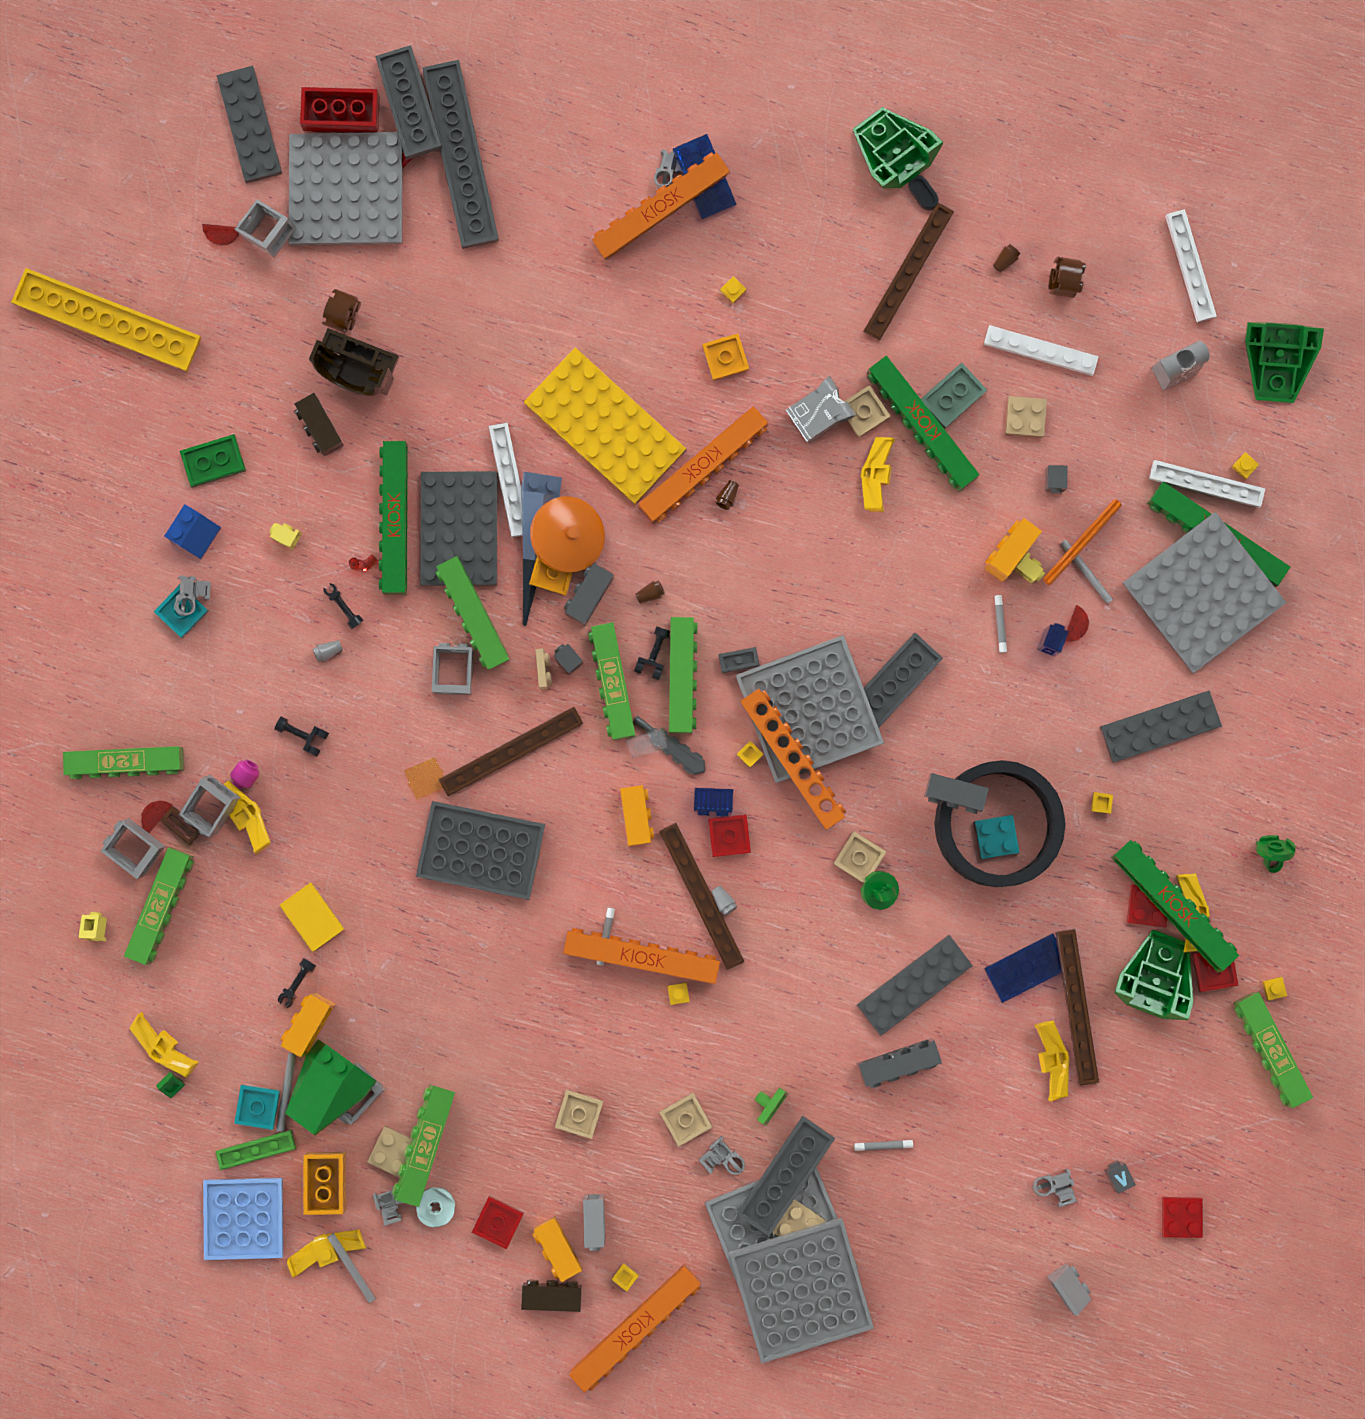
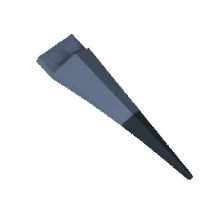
M530 472L523 473L521 487L523 626L527 625L536 591L535 586L529 585L537 558L530 539L531 523L534 515L542 505L554 498L560 497L562 477Z

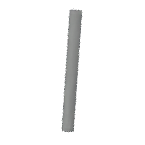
M1067 540L1060 544L1066 552L1072 547ZM1077 555L1073 560L1074 563L1108 604L1113 598L1080 556Z
M288 1053L277 1124V1131L280 1132L285 1130L287 1117L285 1113L289 1104L296 1058L294 1053Z
M330 1234L327 1237L367 1301L371 1303L376 1298L335 1234Z

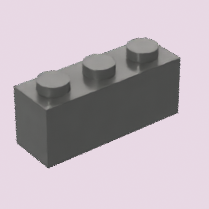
M595 563L592 567H587L583 574L585 576L584 581L577 584L574 589L575 596L572 600L569 598L564 606V609H566L565 614L586 626L614 578V574Z
M931 773L924 797L928 798V802L939 804L942 801L947 803V807L958 809L960 806L966 808V812L977 814L978 811L982 812L984 809L989 788Z

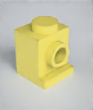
M274 523L270 529V537L292 550L295 548L302 533L297 529L293 532L294 528L285 523L283 525Z
M1027 552L1014 568V571L1032 584L1035 580L1039 582L1045 572L1041 567V563L1034 558L1030 559L1029 556L1031 554Z
M90 912V915H82L79 938L88 941L106 942L104 936L107 918L102 917V913Z

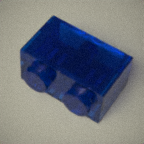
M1050 624L1044 629L1037 650L1055 657L1061 653L1069 631L1065 630V626L1061 624Z
M694 789V812H698L697 815L709 816V812H716L717 816L727 817L728 813H732L733 789Z

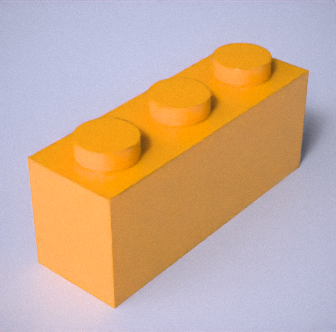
M643 785L620 788L628 846L651 843V839H654L653 827H649L648 820L652 819L651 810L646 808L645 802L649 800L648 789H644Z
M556 1216L534 1227L535 1233H533V1237L537 1244L541 1243L544 1249L542 1254L547 1262L550 1260L553 1266L551 1271L555 1279L559 1278L563 1282L582 1271L583 1267Z

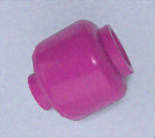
M248 759L239 761L230 774L233 785L240 789L243 787L251 788L259 776L258 766Z

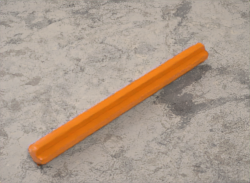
M1114 499L1046 574L1043 578L1044 583L1050 586L1119 510L1122 506L1121 502Z

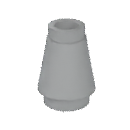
M339 640L319 644L313 648L318 663L326 662L343 651Z
M721 886L711 891L720 913L722 912L724 916L737 908L736 901Z

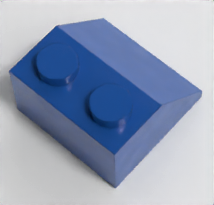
M184 504L164 537L199 559H202L221 527Z

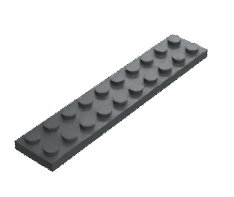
M455 60L422 67L433 119L442 145L440 151L462 249L499 241L460 62Z

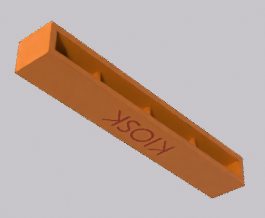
M718 152L705 156L703 158L704 162L700 165L696 163L687 169L688 173L684 176L681 174L676 176L672 180L673 183L668 187L664 185L659 188L654 197L650 198L648 196L640 202L641 206L638 208H630L625 212V217L620 220L616 218L610 222V227L605 231L603 229L597 231L592 241L604 259L607 260L730 174V170Z
M752 406L638 504L639 509L653 524L662 522L667 517L666 513L671 509L673 511L682 504L680 502L685 497L687 499L696 492V487L699 485L704 486L710 480V475L714 472L716 474L725 467L723 464L728 460L730 462L739 455L738 451L742 448L747 449L753 443L752 439L757 435L761 437L768 430L766 428L768 427V421Z
M573 927L572 931H567L563 954L716 984L720 961L716 960L717 956L705 954V958L697 956L698 952L686 950V954L679 953L678 948L668 946L667 950L659 949L660 945L648 943V946L640 945L641 941L634 939L624 942L621 941L622 937L610 935V939L602 937L603 933L591 931V935L584 934L583 929Z
M684 1264L569 1371V1376L584 1393L588 1389L592 1391L599 1384L598 1380L602 1376L607 1377L614 1370L612 1367L617 1362L621 1364L628 1357L627 1353L631 1349L636 1350L643 1343L641 1340L646 1335L650 1337L657 1330L656 1326L660 1322L665 1323L672 1316L670 1313L675 1308L679 1310L686 1303L685 1299L689 1295L694 1296L701 1289L699 1287L701 1285L699 1278Z

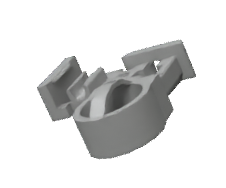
M662 150L661 166L657 168L654 175L656 187L659 189L664 185L666 187L671 185L674 172L687 174L688 170L685 171L686 164L688 163L687 169L691 167L692 159L678 157L674 151H671L670 154L667 150ZM664 175L662 184H659L657 182L658 177ZM667 176H669L670 181L666 184Z
M181 575L177 578L181 582L180 595L176 596L174 605L175 611L181 616H187L195 610V598L204 596L205 600L210 599L211 582L197 581L196 577L192 576L186 577ZM181 599H182L181 610H180V609H179V602H180ZM186 600L191 603V611L189 613H185Z
M720 1136L710 1145V1150L699 1159L710 1174L714 1170L713 1167L716 1164L720 1165L721 1161H723L722 1164L726 1167L727 1171L733 1175L740 1174L745 1167L743 1158L736 1151L732 1152L722 1140L724 1139L723 1136ZM733 1157H737L741 1160L742 1168H740L735 1163V1161L732 1159ZM728 1161L737 1170L736 1172L729 1169Z
M1064 1169L1065 1173L1053 1177L1050 1175L1038 1177L1033 1182V1191L1038 1196H1048L1056 1192L1055 1195H1058L1060 1199L1059 1204H1057L1058 1207L1077 1202L1072 1187H1069V1185H1074L1069 1169ZM1041 1179L1048 1181V1183L1036 1186L1037 1182ZM1049 1186L1047 1193L1038 1192L1039 1189Z
M393 1187L391 1191L379 1195L376 1192L373 1194L376 1208L381 1210L384 1226L402 1220L401 1214L398 1215L397 1208H399L398 1204L403 1202L393 1199Z

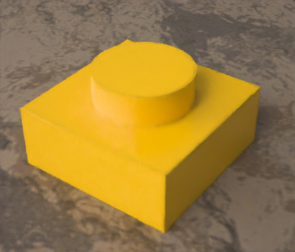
M734 276L720 289V292L733 304L747 291Z
M1245 452L1231 467L1241 477L1247 479L1259 464Z
M749 741L736 755L750 768L764 754Z
M1093 792L1091 812L1111 814L1113 795Z
M1283 977L1262 981L1267 1000L1287 996Z
M687 982L667 985L670 1005L690 1002Z
M623 1263L611 1280L625 1291H628L639 1274Z

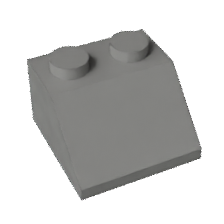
M1065 1263L1049 1274L1047 1278L1067 1308L1077 1316L1092 1300L1088 1295L1091 1291L1085 1283L1081 1284L1077 1277L1080 1275L1074 1266L1069 1267Z

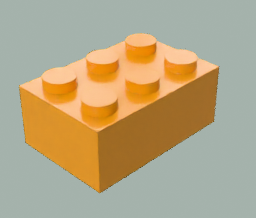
M1025 518L1021 521L1016 520L1007 531L1010 535H1005L996 546L998 551L994 550L985 560L987 565L984 569L1001 582L1010 575L1042 532Z
M318 993L306 995L300 1004L302 1009L295 1013L290 1021L293 1025L283 1033L280 1039L283 1041L281 1047L299 1057L306 1056L336 1004Z
M307 1152L303 1155V1215L344 1214L346 1212V1152Z

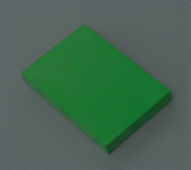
M235 434L180 451L191 488L246 471Z

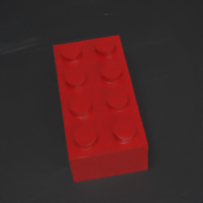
M301 87L300 125L304 132H379L380 96L377 89Z

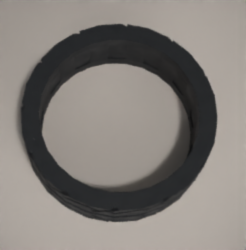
M1005 760L985 762L964 771L955 779L971 783L982 776L1002 774L1014 777L1028 785L1039 797L1046 812L1047 833L1042 849L1029 865L1015 873L1007 875L986 873L969 863L957 849L951 830L953 808L947 807V803L942 801L937 805L935 815L936 840L943 857L965 879L979 885L991 887L1020 885L1035 879L1043 873L1057 857L1064 840L1066 826L1063 805L1058 793L1050 782L1035 769L1018 762Z

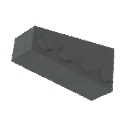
M930 1038L857 1064L864 1085L866 1087L870 1086L871 1089L880 1086L883 1081L893 1082L900 1079L899 1076L906 1074L910 1076L918 1073L919 1070L934 1068L936 1065L941 1064L942 1061L935 1041Z

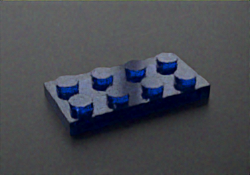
M708 134L672 149L683 176L688 173L687 169L696 163L700 165L704 162L703 158L710 153L715 154ZM726 177L693 199L702 220L737 205Z
M1053 933L984 968L1001 1003L1061 973L1057 941Z

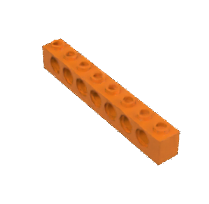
M757 689L740 701L824 828L826 830L845 818L844 813H846V810L841 803L836 804L833 799L836 795L830 786L827 788L822 783L825 780L819 770L814 771L811 766L814 762L808 754L804 756L800 750L803 748L798 738H792L790 735L793 732L787 722L782 723L779 718L782 715L776 706L772 708L768 702L771 698L767 692ZM766 705L768 708L767 713L759 715L757 713L758 706ZM770 721L778 723L776 731L768 730V723ZM781 737L789 739L787 747L782 748L779 746L778 740ZM792 753H798L800 756V760L796 764L789 761V756ZM802 769L810 770L811 776L809 779L803 780L800 778V771ZM813 785L821 787L820 795L813 796L810 789ZM824 801H830L832 803L831 811L824 812L821 809V804Z

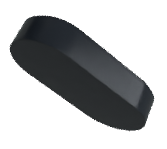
M918 175L909 182L908 189L924 210H933L939 198L928 181L923 176Z

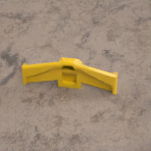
M875 437L864 467H862L860 478L862 479L864 509L870 512H884L882 485L890 484L892 467L885 465L895 442L894 437Z
M228 780L223 785L240 797L233 808L234 812L229 816L239 831H243L246 828L254 849L253 851L255 854H259L270 846L271 843L261 817V809L256 802L250 800Z
M1196 873L1175 875L1183 891V896L1187 900H1192L1197 906L1196 910L1209 918V906L1204 898ZM1185 939L1183 952H1196L1197 950Z
M141 1012L137 1015L129 1029L147 1051L149 1057L156 1063H160L187 1078L195 1070L199 1062L174 1050L179 1043L165 1030L157 1035L145 1019L144 1014Z
M1044 1021L1034 1024L1046 1050L1038 1053L1041 1071L1044 1073L1050 1072L1048 1101L1068 1097L1070 1060L1055 1022Z
M360 1229L334 1233L345 1251L367 1248ZM324 1233L316 1236L314 1240L287 1259V1265L292 1278L299 1275L316 1261H318L321 1268L339 1260L337 1252L327 1238L330 1234Z

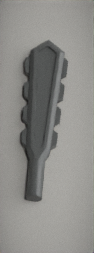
M639 716L634 719L633 722L650 735L653 743L656 746H661L662 751L666 755L673 756V761L677 764H682L683 769L687 773L696 775L705 772V761L700 754L691 752L690 747L685 744L681 745L674 736L669 737L668 732L664 729L653 728Z

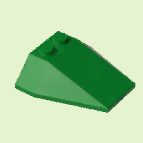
M883 107L853 128L854 135L871 176L883 189L902 188L931 166L943 145V141L932 130Z
M1247 322L1245 346L1255 400L1295 402L1321 349L1324 328L1286 323Z
M1152 930L1119 974L1114 993L1127 1006L1156 1017L1171 1020H1189L1193 1005L1190 952H1183L1185 941Z
M318 1039L305 1057L285 1114L316 1136L364 1099L377 1081Z

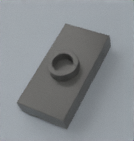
M756 647L718 654L722 673L760 666Z

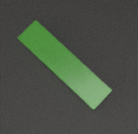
M288 1130L215 1152L219 1168L223 1170L297 1149L292 1130Z

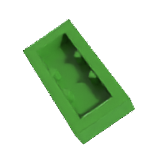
M779 1088L775 1095L770 1098L760 1091L755 1101L765 1109L757 1120L767 1126L789 1093Z

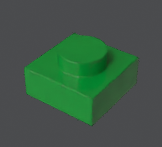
M171 1072L156 1085L158 1090L169 1098H172L185 1086L184 1082Z

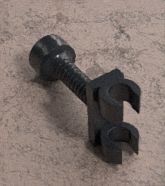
M329 583L334 591L328 593L327 589L323 588L324 593L330 596L329 599L331 601L334 600L340 609L343 610L342 612L345 613L349 620L348 626L351 629L355 628L364 620L360 615L352 613L350 608L347 607L348 605L341 598V592L337 591L336 585Z
M656 626L654 634L657 639H655L651 655L648 660L639 657L634 672L641 674L644 664L656 667L652 678L659 680L664 665L656 663L655 660L660 651L662 640L668 639L670 631Z
M282 716L278 719L274 730L280 733L287 731L306 740L307 742L303 750L315 756H318L320 752L319 749L311 746L315 735L326 739L329 734L314 726L311 734H308L289 725L288 719Z
M305 958L299 964L301 970L297 977H295L294 982H292L293 984L290 985V989L284 988V993L278 997L280 1005L285 998H288V1002L284 1005L286 1008L292 1006L293 999L297 997L295 992L303 978H305L306 973L313 972L316 968L315 964Z

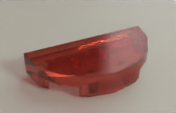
M202 224L203 232L207 239L219 246L229 245L239 236V233L235 230L236 227Z
M1078 605L1074 608L1065 633L1066 636L1063 638L1065 642L1079 640L1088 630V615Z
M155 801L148 804L141 813L142 828L150 833L173 804L167 801Z

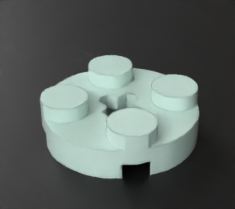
M431 1187L424 1191L419 1207L416 1206L417 1216L426 1226H443L453 1217L456 1202L451 1193L446 1189ZM438 1202L441 1210L433 1212L431 1203L435 1204Z

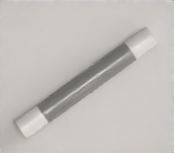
M996 595L994 598L999 653L1007 652L1003 601L1002 595Z
M607 908L602 935L604 938L610 937L615 913L613 908ZM597 961L596 965L604 966V962Z
M913 1140L854 1143L855 1151L913 1148Z

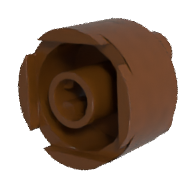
M1056 257L1054 260L1056 267L1055 269L1051 268L1048 287L1052 290L1049 293L1051 295L1074 298L1077 292L1081 293L1083 289L1081 278L1085 272L1086 264L1081 262V260Z
M334 289L332 291L335 293L334 297H329L323 313L326 321H322V324L344 333L348 330L352 331L355 325L353 318L355 313L359 312L361 302L354 295Z

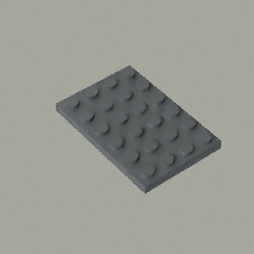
M497 471L421 472V586H446L444 581L440 582L436 575L438 569L436 566L456 556H459L473 586H497Z
M432 801L416 877L530 900L546 824Z

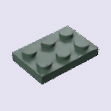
M960 363L921 400L945 429L986 393L987 389L963 363Z

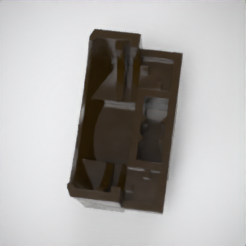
M327 328L322 342L316 340L309 357V361L314 369L322 377L343 389L366 396H374L380 393L387 396L394 380L392 374L399 360V356L329 328Z

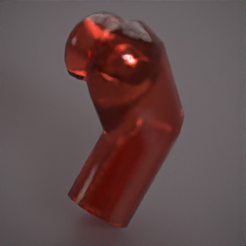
M373 554L366 560L353 557L349 560V566L354 571L366 572L378 560Z

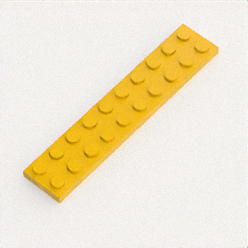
M27 268L23 272L11 301L16 306L185 372H188L202 339L197 334Z

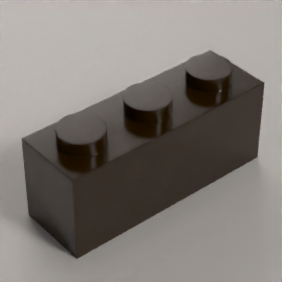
M315 393L294 403L297 408L294 412L299 421L303 419L306 425L303 428L308 437L312 435L315 440L312 444L317 453L321 452L326 456L344 446Z
M534 1279L527 1280V1283L524 1282L522 1285L521 1310L580 1312L582 1285H578L577 1281H566V1284H558L556 1280H548L547 1283H539V1280Z

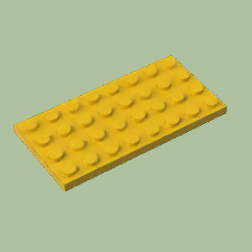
M576 347L524 401L528 408L633 504H636L686 451V448Z

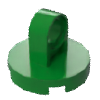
M1267 835L1260 837L1259 842H1256L1255 850L1257 854L1264 858L1263 864L1271 873H1276L1283 868L1284 861L1294 857L1296 846L1290 839L1286 838V841L1280 840L1277 835ZM1271 861H1277L1276 865L1269 866Z
M875 871L866 876L864 879L866 881L863 887H861V897L865 904L877 910L887 909L892 906L899 894V885L895 877L883 871Z

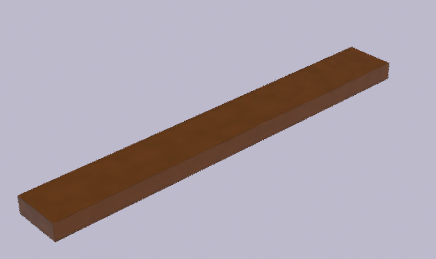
M940 203L936 204L863 332L879 341L881 340L952 217L953 210Z
M572 707L439 778V781L447 796H450L582 725L583 722L575 707Z
M677 823L660 830L659 832L726 969L728 970L745 962Z
M1076 929L1057 931L1055 935L1078 1083L1080 1086L1099 1083Z

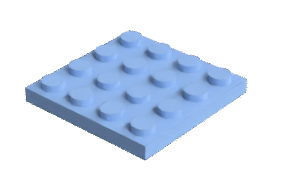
M283 1178L203 1180L204 1260L284 1257Z

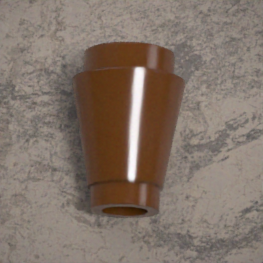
M1011 244L1007 247L1005 246L993 267L1001 273L1019 259L1020 252Z
M729 480L716 497V505L725 510L733 507L739 484Z
M659 580L656 582L652 581L635 593L640 604L662 598L661 596L665 594Z

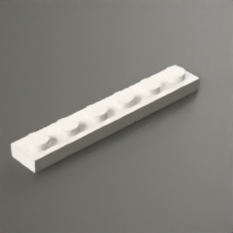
M1185 209L1166 214L1165 218L1196 322L1214 319L1217 315Z
M991 325L988 327L983 344L1090 376L1094 374L1099 357Z
M508 423L489 426V433L511 538L522 536L521 485Z
M1157 460L1153 461L1149 480L1165 482L1168 485L1256 508L1261 507L1265 488Z

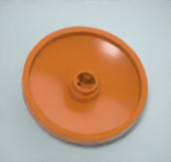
M562 496L546 502L538 509L531 523L530 539L536 555L546 566L562 573H575L591 566L598 559L603 550L605 531L600 516L590 504L576 497Z

